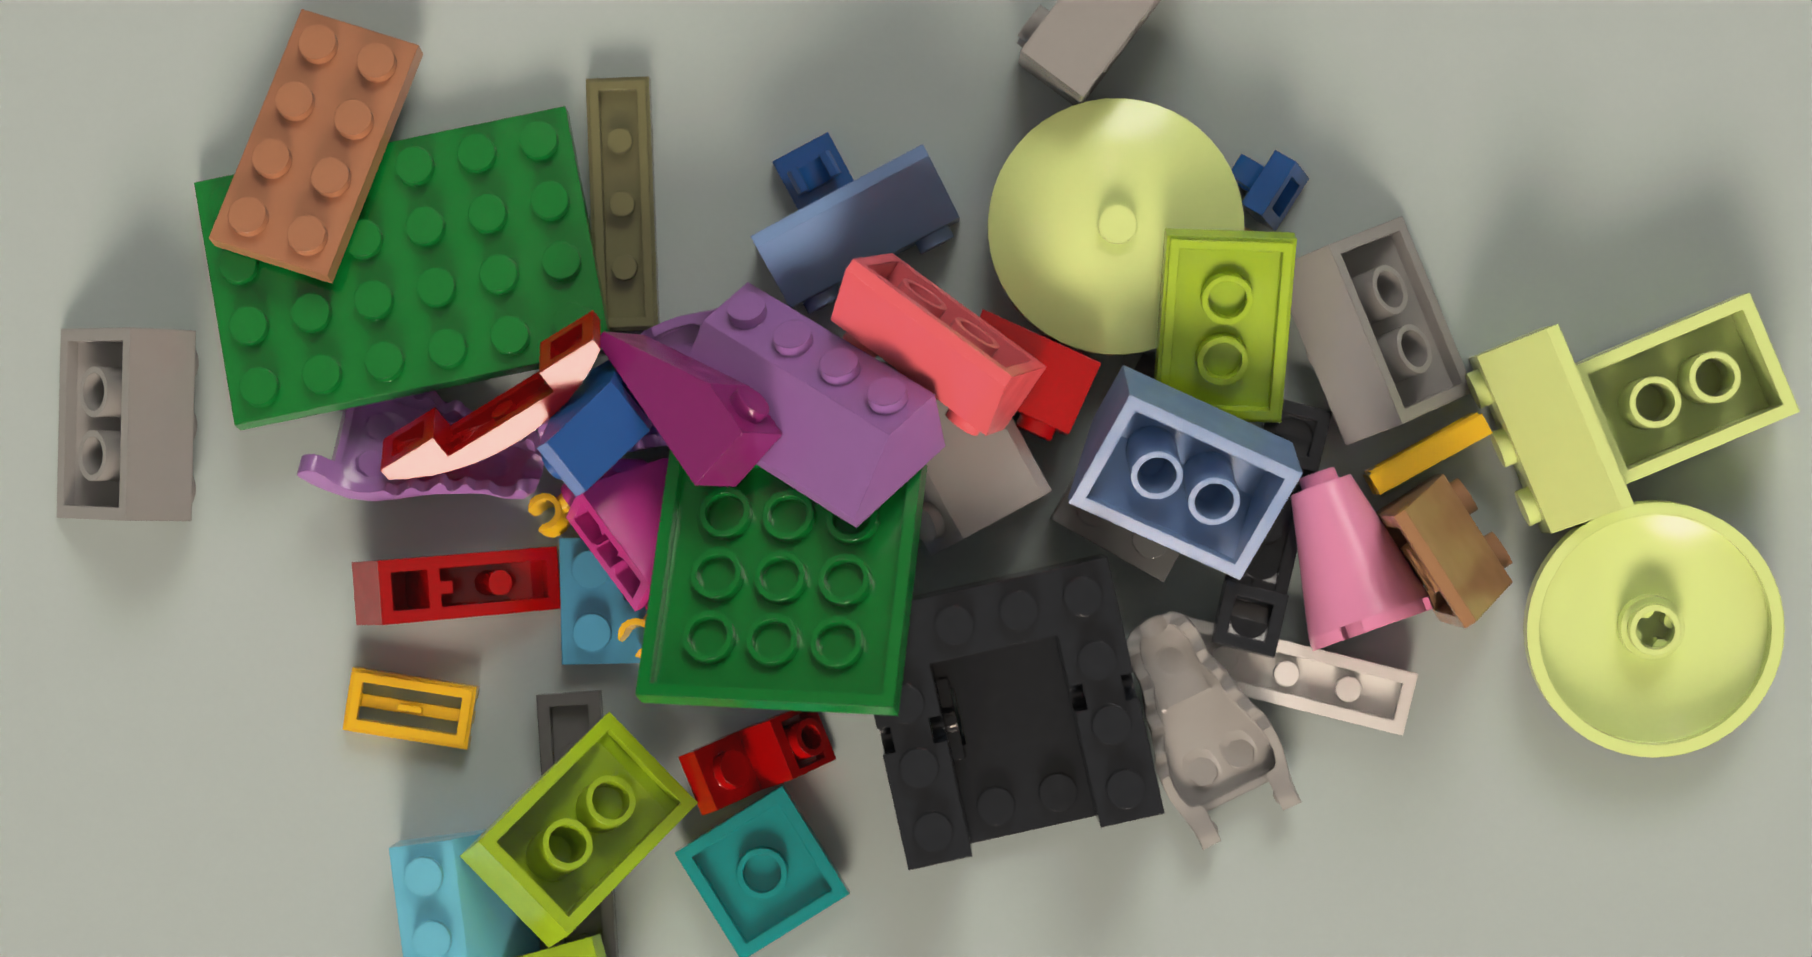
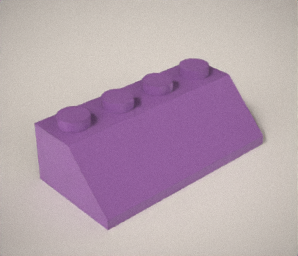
M747 282L703 320L689 357L756 390L768 403L770 409L768 414L783 434L756 465L857 528L945 447L934 393L751 283Z

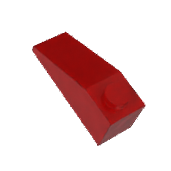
M557 546L352 562L356 625H391L561 609Z

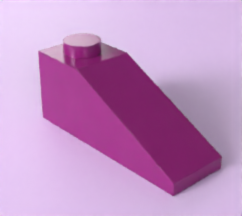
M605 331L600 335V347L694 485L736 487L783 435L768 414L770 409L766 400L748 385L646 335Z

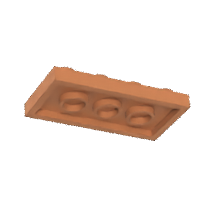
M301 9L210 233L209 239L214 246L332 284L423 57V52L419 45Z

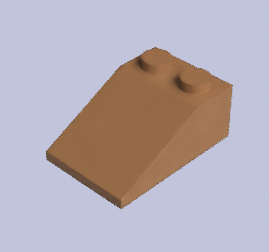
M1434 474L1376 511V514L1430 595L1434 606L1432 610L1439 621L1466 629L1477 622L1512 584L1513 581L1504 569L1512 564V560L1492 531L1483 536L1470 515L1477 511L1478 507L1464 484L1458 478L1449 483L1444 474Z

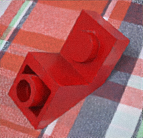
M787 710L730 733L678 757L695 800L698 802L697 805L702 816L718 811L763 789L793 780L836 760L818 712Z

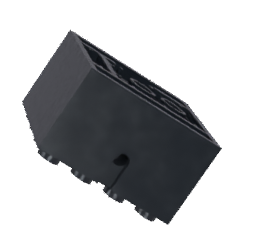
M1098 554L912 596L899 716L874 715L876 727L880 731L883 744V759L908 870L972 857V843L1096 816L1102 828L1165 814L1141 704L1133 684L1132 664L1107 556ZM950 689H954L966 742L964 744L961 740Z

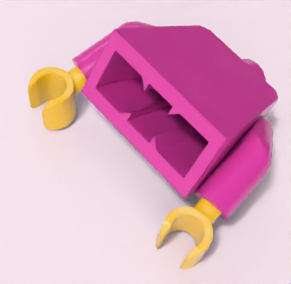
M620 458L586 492L576 497L564 483L561 485V494L557 497L549 493H540L535 495L528 505V512L534 517L543 514L549 508L555 507L554 517L549 522L542 524L538 531L546 537L555 538L566 532L571 524L635 612L644 606L647 610L668 466L667 458H661L650 463L643 459ZM646 615L643 619L632 618L622 623L618 630V640L621 642L625 641L632 630L637 627L645 628ZM642 648L638 650L635 657H641Z

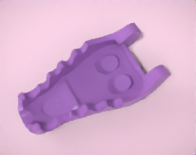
M430 391L340 410L343 413L332 459L330 460L317 454L302 455L297 476L323 490L348 499L365 501H388L434 494H487L507 499H525L535 492L543 473L544 463L541 453L537 449L540 441L538 433L533 431L512 446L477 463L432 476L388 480L380 471L384 438L434 407L437 408L450 425L473 412V410L465 407L459 400H453L448 403L443 401L436 391Z

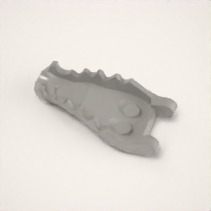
M1171 611L1151 617L1130 631L1126 642L1132 669L1142 690L1144 713L1153 742L1156 771L1170 801L1193 830L1202 849L1204 850L1221 841L1218 827L1211 820L1207 811L1267 782L1270 783L1273 789L1275 801L1281 805L1283 811L1301 803L1302 801L1290 775L1283 746L1267 716L1243 693L1228 671L1212 657L1192 621L1184 614Z

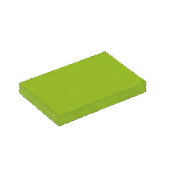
M1165 228L1155 380L1247 422L1281 423L1297 238L1294 232Z

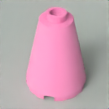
M1330 467L1299 479L1302 491L1291 495L1308 639L1313 651L1434 608L1430 595L1351 474L1338 477L1335 467Z

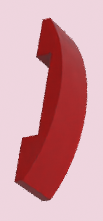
M592 310L540 342V361L537 373L452 425L434 407L384 438L380 471L388 480L419 478L453 471L493 456L535 431L570 399L591 370L600 352V318Z

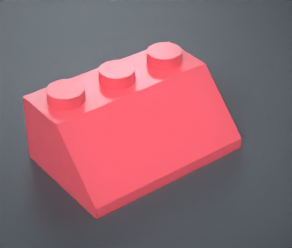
M893 253L854 258L845 270L830 319L846 331L842 338L874 358L878 355L897 369V372L934 393L935 398L949 408L945 413L946 417L963 431L974 436H978L981 432L987 436L1004 430L1046 369V366Z

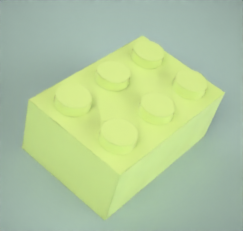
M1750 292L1730 297L1575 363L1626 484L1800 412Z

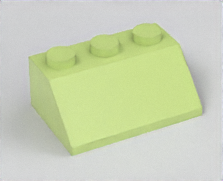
M1559 324L1536 329L1468 358L1473 371L1465 374L1467 385L1479 409L1486 406L1490 409L1498 428L1492 431L1493 433L1490 434V438L1501 464L1504 467L1514 466L1522 488L1516 490L1514 494L1519 509L1529 526L1538 523L1541 533L1552 534L1634 505Z

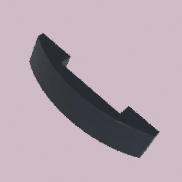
M1283 399L1281 423L1262 422V429L1293 442L1303 473L1300 478L1319 471L1332 411ZM1299 481L1242 578L1239 580L1225 573L1211 643L1269 658L1275 657L1289 598L1287 592L1297 554L1291 495L1302 491Z

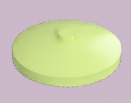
M1105 98L1076 104L1055 113L1033 128L1017 144L1004 163L994 185L988 214V243L994 270L1003 290L1019 313L1034 327L1055 341L1077 350L1102 355H1129L1153 350L1157 346L1165 228L1244 231V211L1238 184L1229 164L1213 141L1201 129L1174 111L1157 104L1127 98Z
M1659 500L1634 501L1632 506L1578 524L1567 532L1549 551L1532 581L1525 605L1523 622L1524 647L1532 676L1539 691L1558 716L1576 732L1606 749L1621 754L1651 758L1672 757L1705 748L1719 741L1740 726L1759 706L1775 678L1783 651L1785 632L1784 611L1776 581L1767 563L1751 542L1737 529L1706 511L1686 504Z

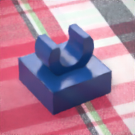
M828 132L772 161L798 210L854 181Z
M1277 150L1274 151L1265 167L1241 154L1231 169L1238 187L1247 192L1242 201L1243 207L1256 221L1275 232L1310 179L1296 161Z

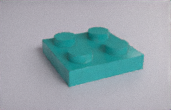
M784 784L675 852L678 860L739 957L751 956L850 894L849 888Z

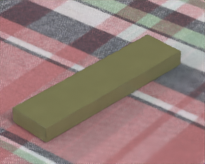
M644 76L586 79L591 233L610 332L645 331L660 324L651 78Z

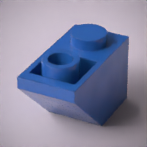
M608 360L589 371L575 393L549 419L537 449L541 453L542 461L549 473L556 479L563 480L577 497L586 492L650 431L653 423L613 364Z

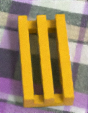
M1469 413L1364 471L1365 474L1362 476L1372 494L1381 495L1493 432L1482 413Z
M355 666L352 667L342 730L467 750L471 744V729L476 713L474 711L476 699H478L480 686ZM365 682L462 698L461 708L362 693L363 685ZM360 706L458 722L457 733L358 718Z

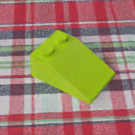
M608 712L508 807L460 857L549 948L570 935L698 802Z

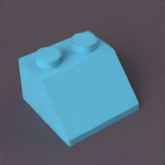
M486 829L400 840L389 847L403 957H514L541 949L540 938L460 857Z

